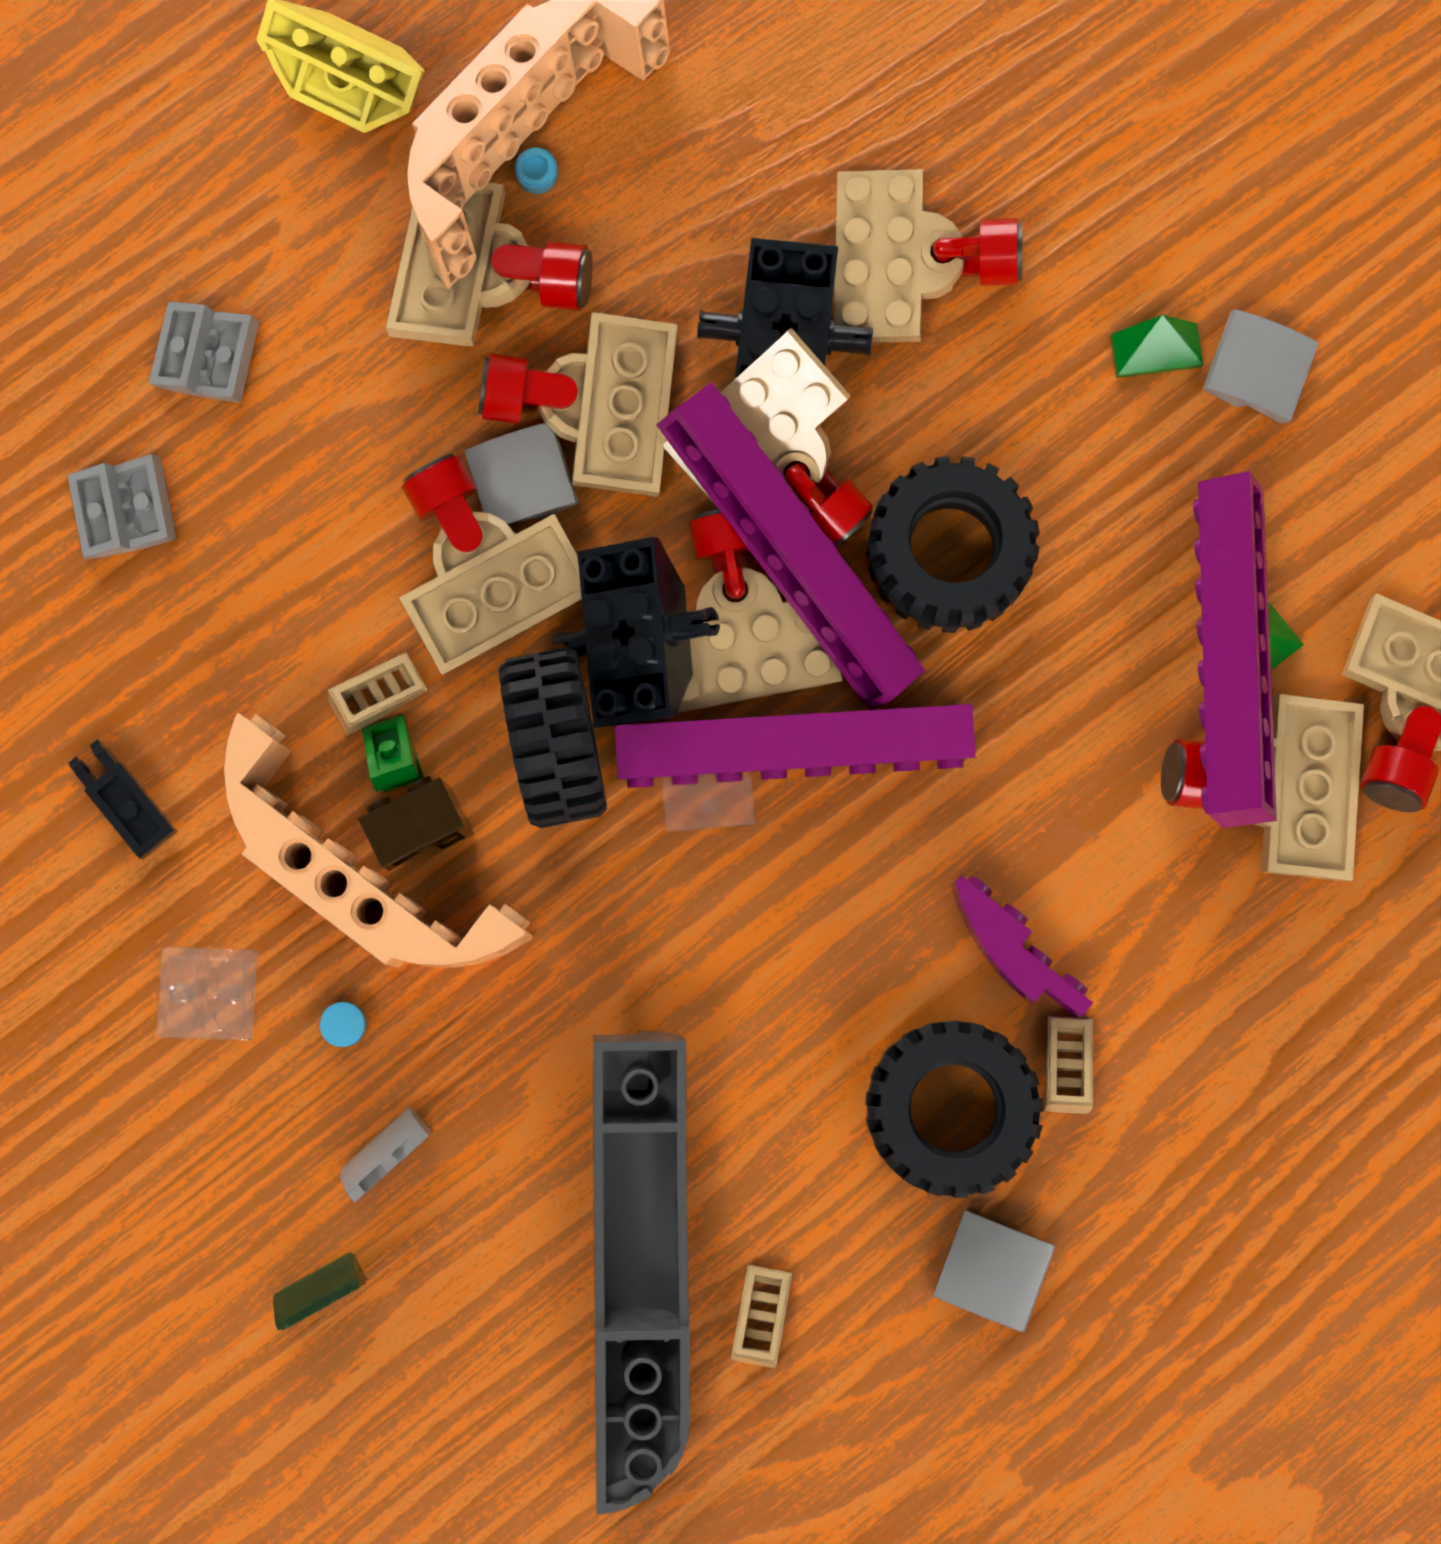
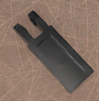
M97 739L90 746L95 757L108 769L104 775L97 779L91 772L90 767L78 757L72 759L68 765L86 787L84 791L136 856L144 860L178 831L126 766L120 763L104 743Z

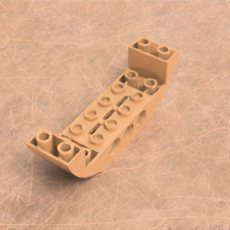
M550 0L535 8L527 4L412 123L415 138L410 149L407 172L409 196L432 265L446 288L449 289L459 278L467 276L477 260L462 210L464 204L477 190H482L486 187L492 174L505 161L512 159L516 155L523 141L533 131L539 130L544 125L548 115L560 102L570 98L576 85L588 73L594 72L599 67L603 57H608L642 81L654 69L657 70L665 64L670 53L664 0Z
M240 713L236 714L227 741L224 775L226 797L232 818L246 845L245 850L241 854L382 963L394 967H400L403 962L428 967L458 968L482 964L507 955L532 940L534 935L526 930L531 922L506 904L500 910L489 904L464 938L442 922L439 923L435 920L431 925L423 919L428 911L400 892L396 897L388 892L392 886L388 880L364 865L359 870L353 865L357 857L349 850L329 838L325 842L321 841L318 837L323 831L315 824L294 811L289 815L283 811L288 804L263 787L292 752L281 743L286 735L257 714L251 720ZM310 850L312 854L309 865L302 869L300 865L303 854ZM346 877L347 888L341 896L337 897L335 886L341 878ZM381 903L383 916L379 922L372 924L370 912L376 904Z

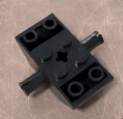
M751 238L743 311H739L738 315L700 310L697 338L736 341V346H739L735 378H737L780 338L779 332L792 328L826 367L827 355H831L832 351L870 356L873 327L863 328L834 325L835 320H831L838 246Z
M657 537L577 551L584 630L557 633L553 637L552 644L564 643L566 648L576 651L577 657L587 656L593 727L603 728L675 717L693 676L690 639L716 636L719 633V624L709 625V623H704L719 620L716 610L713 607H707L702 610L687 612L685 586Z

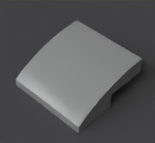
M168 301L149 384L183 394L241 403L259 320L252 315L216 312L206 305Z
M1236 309L1230 311L1202 390L1236 408L1247 405L1279 423L1290 422L1319 342L1263 317Z
M546 423L511 432L464 450L474 483L478 488L477 493L483 512L491 513L504 520L510 528L532 518H547L579 504L574 485H571L572 479L558 435L548 428Z
M149 454L113 466L102 463L67 475L83 558L93 559L112 556L177 540L161 457Z
M965 1210L933 1296L1025 1333L1056 1246Z

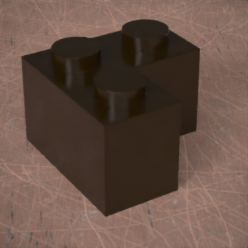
M431 776L421 778L406 787L408 794L392 801L390 796L377 800L366 807L368 814L358 818L382 868L390 871L427 851L437 854L474 835L452 788L440 777L432 780Z

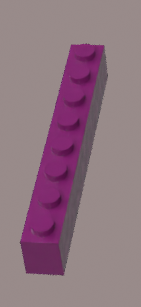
M712 382L656 424L869 710L893 700L925 671L917 659L914 650L904 642L890 623L888 615L878 607L864 588L862 580L852 572L838 553L835 544L826 537L812 518L807 506L798 499L784 480L781 471L772 464L758 445L755 436L746 429L732 410L727 398L717 390Z
M1246 471L1199 481L1198 499H1195L1193 502L1194 516L1199 525L1200 538L1195 539L1194 550L1201 569V578L1197 579L1195 583L1197 599L1202 605V619H1198L1196 625L1198 639L1203 646V660L1198 662V676L1201 685L1204 687V702L1199 704V717L1205 729L1206 744H1202L1200 747V759L1207 777V787L1202 788L1201 800L1205 813L1222 828L1277 821L1264 489L1252 473Z
M972 704L615 725L618 780L627 779V788L652 787L656 777H671L672 785L699 784L698 775L716 774V783L743 781V772L760 771L761 780L787 778V769L804 768L805 777L832 776L831 767L849 766V774L876 773L875 764L893 763V772L920 770V761L937 760V769L963 768L964 759L976 758Z

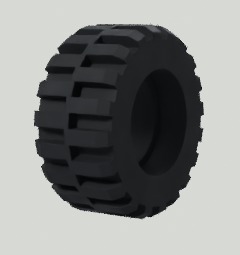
M949 456L935 458L933 465L926 466L924 462H921L911 467L907 476L899 475L890 484L889 491L880 498L871 521L867 541V557L870 559L869 572L872 581H877L880 587L878 593L885 603L891 601L897 607L896 614L905 620L908 616L918 620L917 626L930 630L931 626L942 627V633H955L961 627H966L970 631L980 628L983 622L989 619L994 621L1010 605H1013L1027 585L1033 573V566L1038 559L1039 546L1036 545V539L1040 533L1038 521L1032 520L1030 516L1033 510L1028 497H1019L1016 493L1019 485L1011 477L1003 481L997 476L999 468L987 463L985 469L974 466L975 458L962 456L959 463H950ZM939 509H957L971 514L985 526L993 542V554L989 566L980 576L968 582L950 583L932 577L918 565L911 551V535L915 525L925 514Z
M564 647L506 659L499 666L501 696L514 766L530 824L539 828H545L600 817L607 810V802L592 720L576 651Z
M936 1022L911 1030L903 1035L895 1044L890 1045L882 1054L884 1056L879 1064L874 1067L870 1077L869 1090L866 1091V1121L868 1131L871 1133L874 1146L879 1155L903 1180L933 1195L967 1198L970 1194H985L995 1190L994 1186L1002 1181L1007 1183L1017 1175L1015 1170L1022 1162H1028L1033 1154L1031 1147L1035 1138H1040L1042 1125H1039L1040 1112H1044L1043 1098L1039 1097L1037 1085H1040L1035 1071L1030 1070L1026 1063L1028 1060L1020 1049L1012 1046L1008 1042V1038L998 1032L985 1028L983 1025L972 1022ZM945 1065H961L976 1071L989 1084L995 1099V1119L990 1131L981 1142L962 1151H944L931 1146L919 1135L911 1117V1099L917 1084L927 1073Z

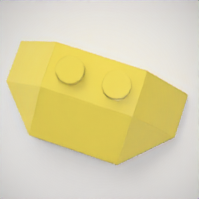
M267 0L256 40L262 51L266 52L276 75L289 97L363 133L412 112L425 70L402 47L328 12L282 0Z

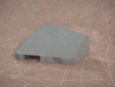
M411 1106L406 1108L341 1168L340 1177L343 1187L354 1203L433 1133Z

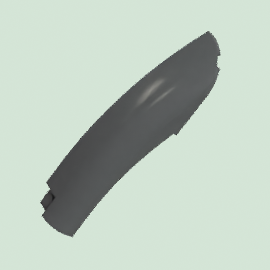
M638 1031L637 1035H593L594 1345L597 1514L621 1511L650 1497L653 1490L669 1474L672 1475L683 1456L689 1435L690 1329L686 1184V1039L680 1035L666 1032Z

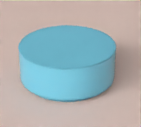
M539 147L529 148L523 151L516 159L514 167L516 179L525 191L532 194H541L549 191L556 184L558 179L557 163L554 156L546 149Z
M348 1002L332 1004L324 1011L320 1019L322 1036L328 1043L337 1047L355 1045L364 1037L367 1029V1019L364 1012L357 1005Z

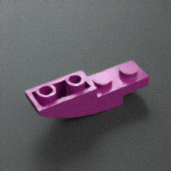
M971 875L966 880L963 876H959L951 885L958 909L972 938L995 971L1028 1003H1035L1044 992L1074 1017H1082L1093 1004L1091 1000L1084 996L1088 989L1073 976L1066 973L1062 978L1051 970L1049 966L1052 960L1036 947L1031 945L1028 950L1022 947V944L1032 933L1024 925L1028 919L1007 903L1002 908L989 898L992 890L976 877Z

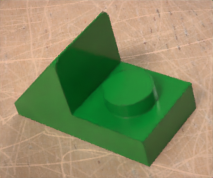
M403 714L362 728L370 780L376 792L380 790L388 792L424 777Z

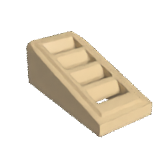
M407 652L328 689L327 700L344 732L349 736L426 693L427 688ZM397 670L400 671L409 687L404 691H401L392 675ZM381 679L384 680L392 694L387 699L377 684V681ZM365 688L369 690L376 703L369 707L361 693ZM352 697L359 713L352 714L345 701L347 698Z
M1048 1016L1045 1111L1088 1114L1093 1107V1018ZM1057 1033L1082 1034V1042L1057 1040ZM1057 1052L1082 1053V1060L1057 1058ZM1057 1070L1080 1071L1081 1078L1057 1077ZM1057 1089L1081 1090L1080 1096L1057 1095Z
M753 1265L747 1266L731 1360L776 1368L792 1273ZM754 1282L781 1287L780 1294L753 1290ZM751 1301L777 1305L776 1313L750 1309ZM747 1320L774 1324L773 1332L747 1328ZM744 1338L771 1343L770 1351L744 1347Z

